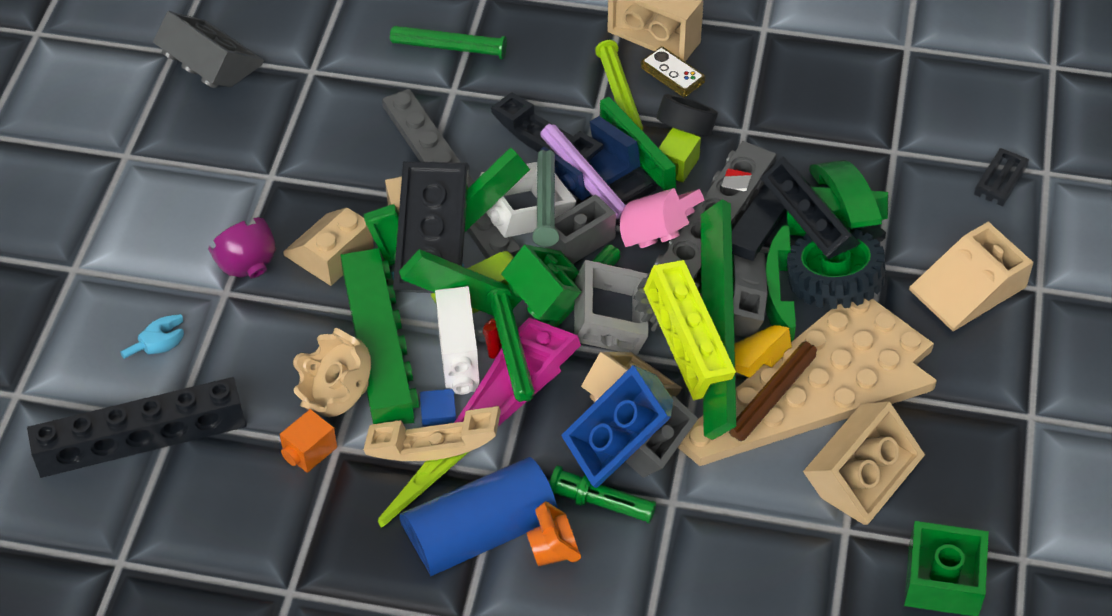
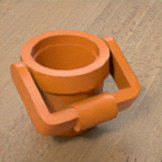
M545 501L535 509L540 526L526 532L538 567L565 560L570 562L579 561L581 554L566 513Z

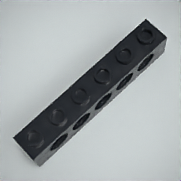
M230 377L28 426L27 431L31 455L40 478L245 428L246 425L235 379Z

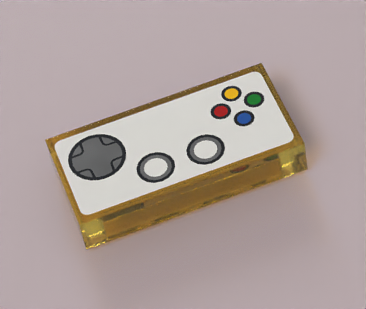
M663 46L641 60V68L684 98L705 83L704 74Z

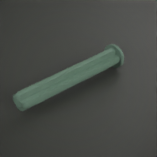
M542 149L538 152L537 228L533 231V241L538 246L550 247L559 240V233L555 228V154L551 150L545 151Z

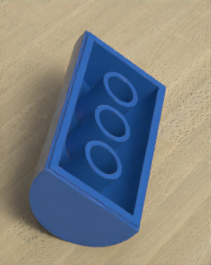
M527 457L402 512L399 517L402 527L430 576H433L540 526L535 509L545 501L556 508L558 507L553 491L542 469L534 459Z

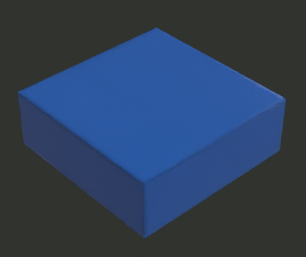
M453 389L420 392L422 426L455 422L456 410Z

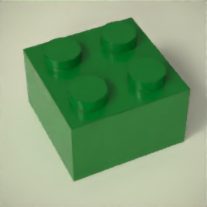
M915 521L909 542L904 606L967 616H979L986 595L989 531Z

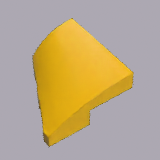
M779 325L770 326L734 343L735 371L751 378L764 364L773 367L783 357L785 351L792 348L789 328Z

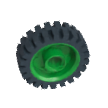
M855 229L852 234L858 239L860 244L851 250L828 259L808 234H805L804 239L799 238L795 241V245L791 246V253H788L787 269L790 288L792 292L796 293V297L799 299L804 298L805 303L810 305L816 301V307L824 308L825 304H829L830 309H837L838 304H842L843 308H850L851 302H854L857 306L864 303V298L868 301L874 298V293L878 294L881 291V286H884L886 264L883 246H880V242L877 239L873 240L872 235L866 233L862 236V231Z

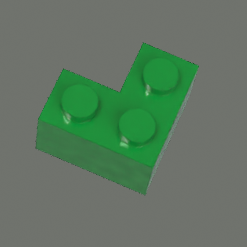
M524 244L501 273L509 283V290L514 295L522 298L528 305V312L541 321H559L582 292L573 282L579 271L560 250Z

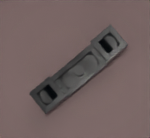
M511 92L491 107V112L501 124L527 146L537 152L543 147L553 151L540 134L545 126L551 123L534 114V104ZM558 128L587 162L603 150L602 143L581 131L572 136Z

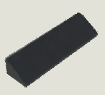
M782 157L760 178L828 259L851 250L860 244L852 232L785 157Z

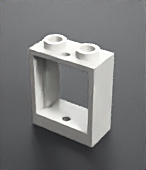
M537 162L526 164L530 171L503 196L531 191L537 198ZM555 174L556 218L575 207L576 200ZM502 196L486 212L493 225L498 228L504 238L531 233L537 228V206L513 210Z
M469 286L435 290L445 388L453 389L454 394L460 395L475 392L479 386V370Z

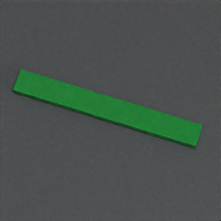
M722 199L700 214L702 300L735 369L731 203ZM735 375L732 380L710 384L703 397L704 436L711 440L737 426Z

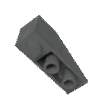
M760 252L754 261L732 254L734 335L744 338L755 334L764 322L767 280L765 254Z

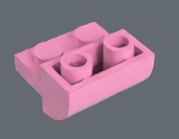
M675 188L629 202L624 207L620 217V233L625 247L639 244L640 248H644L658 241L657 238H660L661 242H666L680 235L678 230L689 224L687 216L695 212L693 207L705 201L701 190L697 189L677 195Z

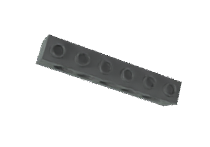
M745 141L741 142L736 151L732 150L726 159L723 170H718L715 173L708 192H702L705 201L699 203L695 212L687 216L689 224L682 228L678 237L670 240L668 250L664 255L660 254L654 265L684 260L694 283H698L701 286L700 214L723 199L731 203V229L733 230L765 185L760 178L775 165L777 154ZM727 169L752 174L747 191L722 186Z

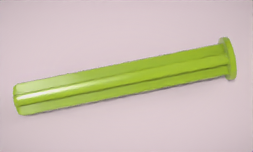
M613 40L602 41L596 46L595 53L597 57L601 58L615 102L643 130V125L617 54L618 44Z

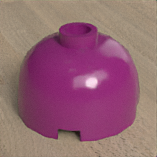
M253 218L256 224L247 226L245 221L239 222L223 231L213 240L216 247L212 248L209 246L208 250L215 263L224 273L235 277L249 276L253 279L267 271L266 266L271 262L276 247L273 234L264 218Z

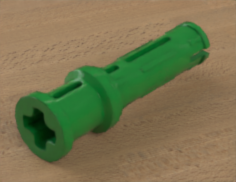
M560 465L555 467L549 482L554 495L558 494L573 499L577 505H586L588 502L646 521L649 524L656 509L657 503L655 501H649L604 485L595 488L591 485L586 475L582 477L564 471L563 466Z

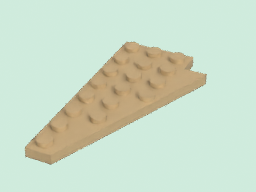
M864 298V303L858 306L851 302L850 308H843L842 304H838L837 309L828 311L791 342L792 348L785 351L783 357L773 367L764 364L751 378H747L736 387L737 418L802 342L808 341L817 348L815 359L744 441H738L736 438H733L729 431L714 440L705 437L703 416H701L678 446V449L699 466L847 419L861 404L888 401L894 404L931 392L935 389L937 380L918 367L917 364L932 352L934 343L874 299L868 301Z

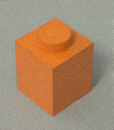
M311 409L280 433L282 456L290 465H298L306 473L337 448L334 427Z

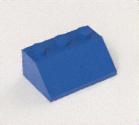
M633 365L561 435L593 487L598 488L671 418L673 399L657 375Z

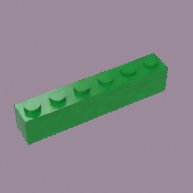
M379 248L341 254L343 276L355 336L365 344L371 357V370L366 392L373 424L401 420L403 424L414 423L413 409L419 408L416 388L409 389L408 382L413 381L410 361L403 362L402 356L408 355L405 336H398L397 330L402 329L399 309L392 310L391 306L396 304V296L393 284L387 285L386 280L391 279L388 260L382 261Z

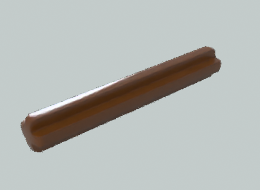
M805 341L797 347L736 418L737 426L729 431L733 438H736L738 441H744L815 359L817 355L815 345Z

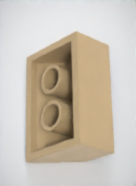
M890 401L865 403L855 410L803 472L823 500L863 525H868L925 454Z

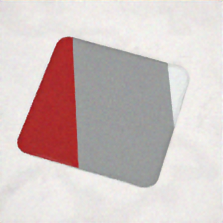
M727 169L722 186L747 191L752 174Z

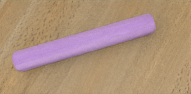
M554 124L546 125L540 133L543 140L558 156L583 173L585 188L592 196L596 194L616 213V219H620L626 205Z

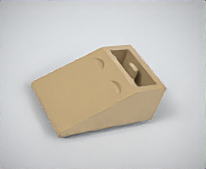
M986 222L964 235L910 286L909 290L954 332L1025 289L1028 284L1033 261L990 222Z

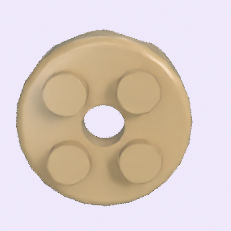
M334 328L333 334H322L317 337L319 347L314 353H300L293 360V365L300 375L299 384L294 387V393L302 400L300 406L307 410L311 409L316 414L324 417L339 416L349 410L367 390L371 370V357L365 344L346 332Z

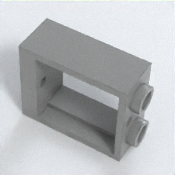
M584 261L575 278V285L582 291L575 300L574 334L578 335L580 343L620 352H632L634 355H638L648 338V322L641 321L644 312L635 310L638 301L634 299V295L638 291L637 287L642 279L648 276L647 273L600 262ZM593 287L632 296V322L593 314Z

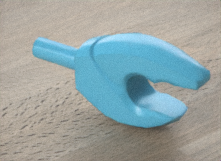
M181 314L166 316L150 323L138 335V343L120 351L123 359L141 350H144L149 355L164 353L176 347L184 336V330L177 329L170 333L165 332H169L174 327L183 323V316Z

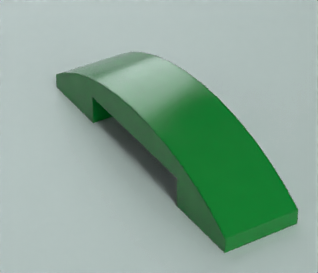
M846 160L809 165V171L819 185L827 184L840 201V215L851 229L882 224V217L875 197L861 172L852 163Z
M782 226L774 237L767 256V300L765 308L771 326L788 327L792 342L796 331L794 301H781L779 271H788L787 257L788 253H791L789 226Z

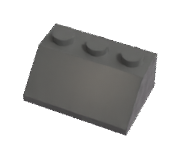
M167 11L153 40V43L163 49L161 53L172 60H179L182 62L181 67L184 70L193 74H199L202 76L201 81L213 88H217L218 85L234 86L259 68L264 62L261 57L208 21Z

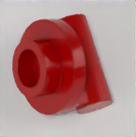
M492 318L484 325L483 334L486 340L488 356L491 359H495L502 346L495 319Z

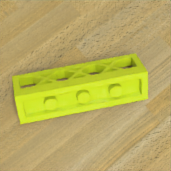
M681 260L654 265L643 289L693 401L703 399L710 384L732 380L736 371L685 261Z

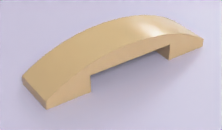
M499 406L468 410L465 412L463 422L407 430L401 420L369 425L363 450L369 456L397 461H430L461 455L483 446L496 437L501 410Z

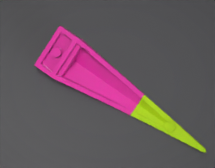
M529 317L518 327V332L534 387V396L561 372L559 366L581 344L578 335ZM502 348L454 423L463 422L465 412L468 410L499 406L501 410L499 426L527 402H519L515 399ZM467 453L450 458L425 461L399 495L378 518L380 527L382 528Z

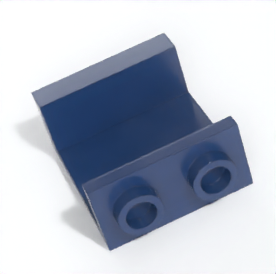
M600 116L589 121L592 138L603 144V150L590 159L588 163L607 185L640 167L636 140ZM543 147V148L540 149V150L543 149V150H545V151L550 150V149H548L547 147ZM555 154V174L564 186L580 200L589 197L591 194L585 188L583 173Z

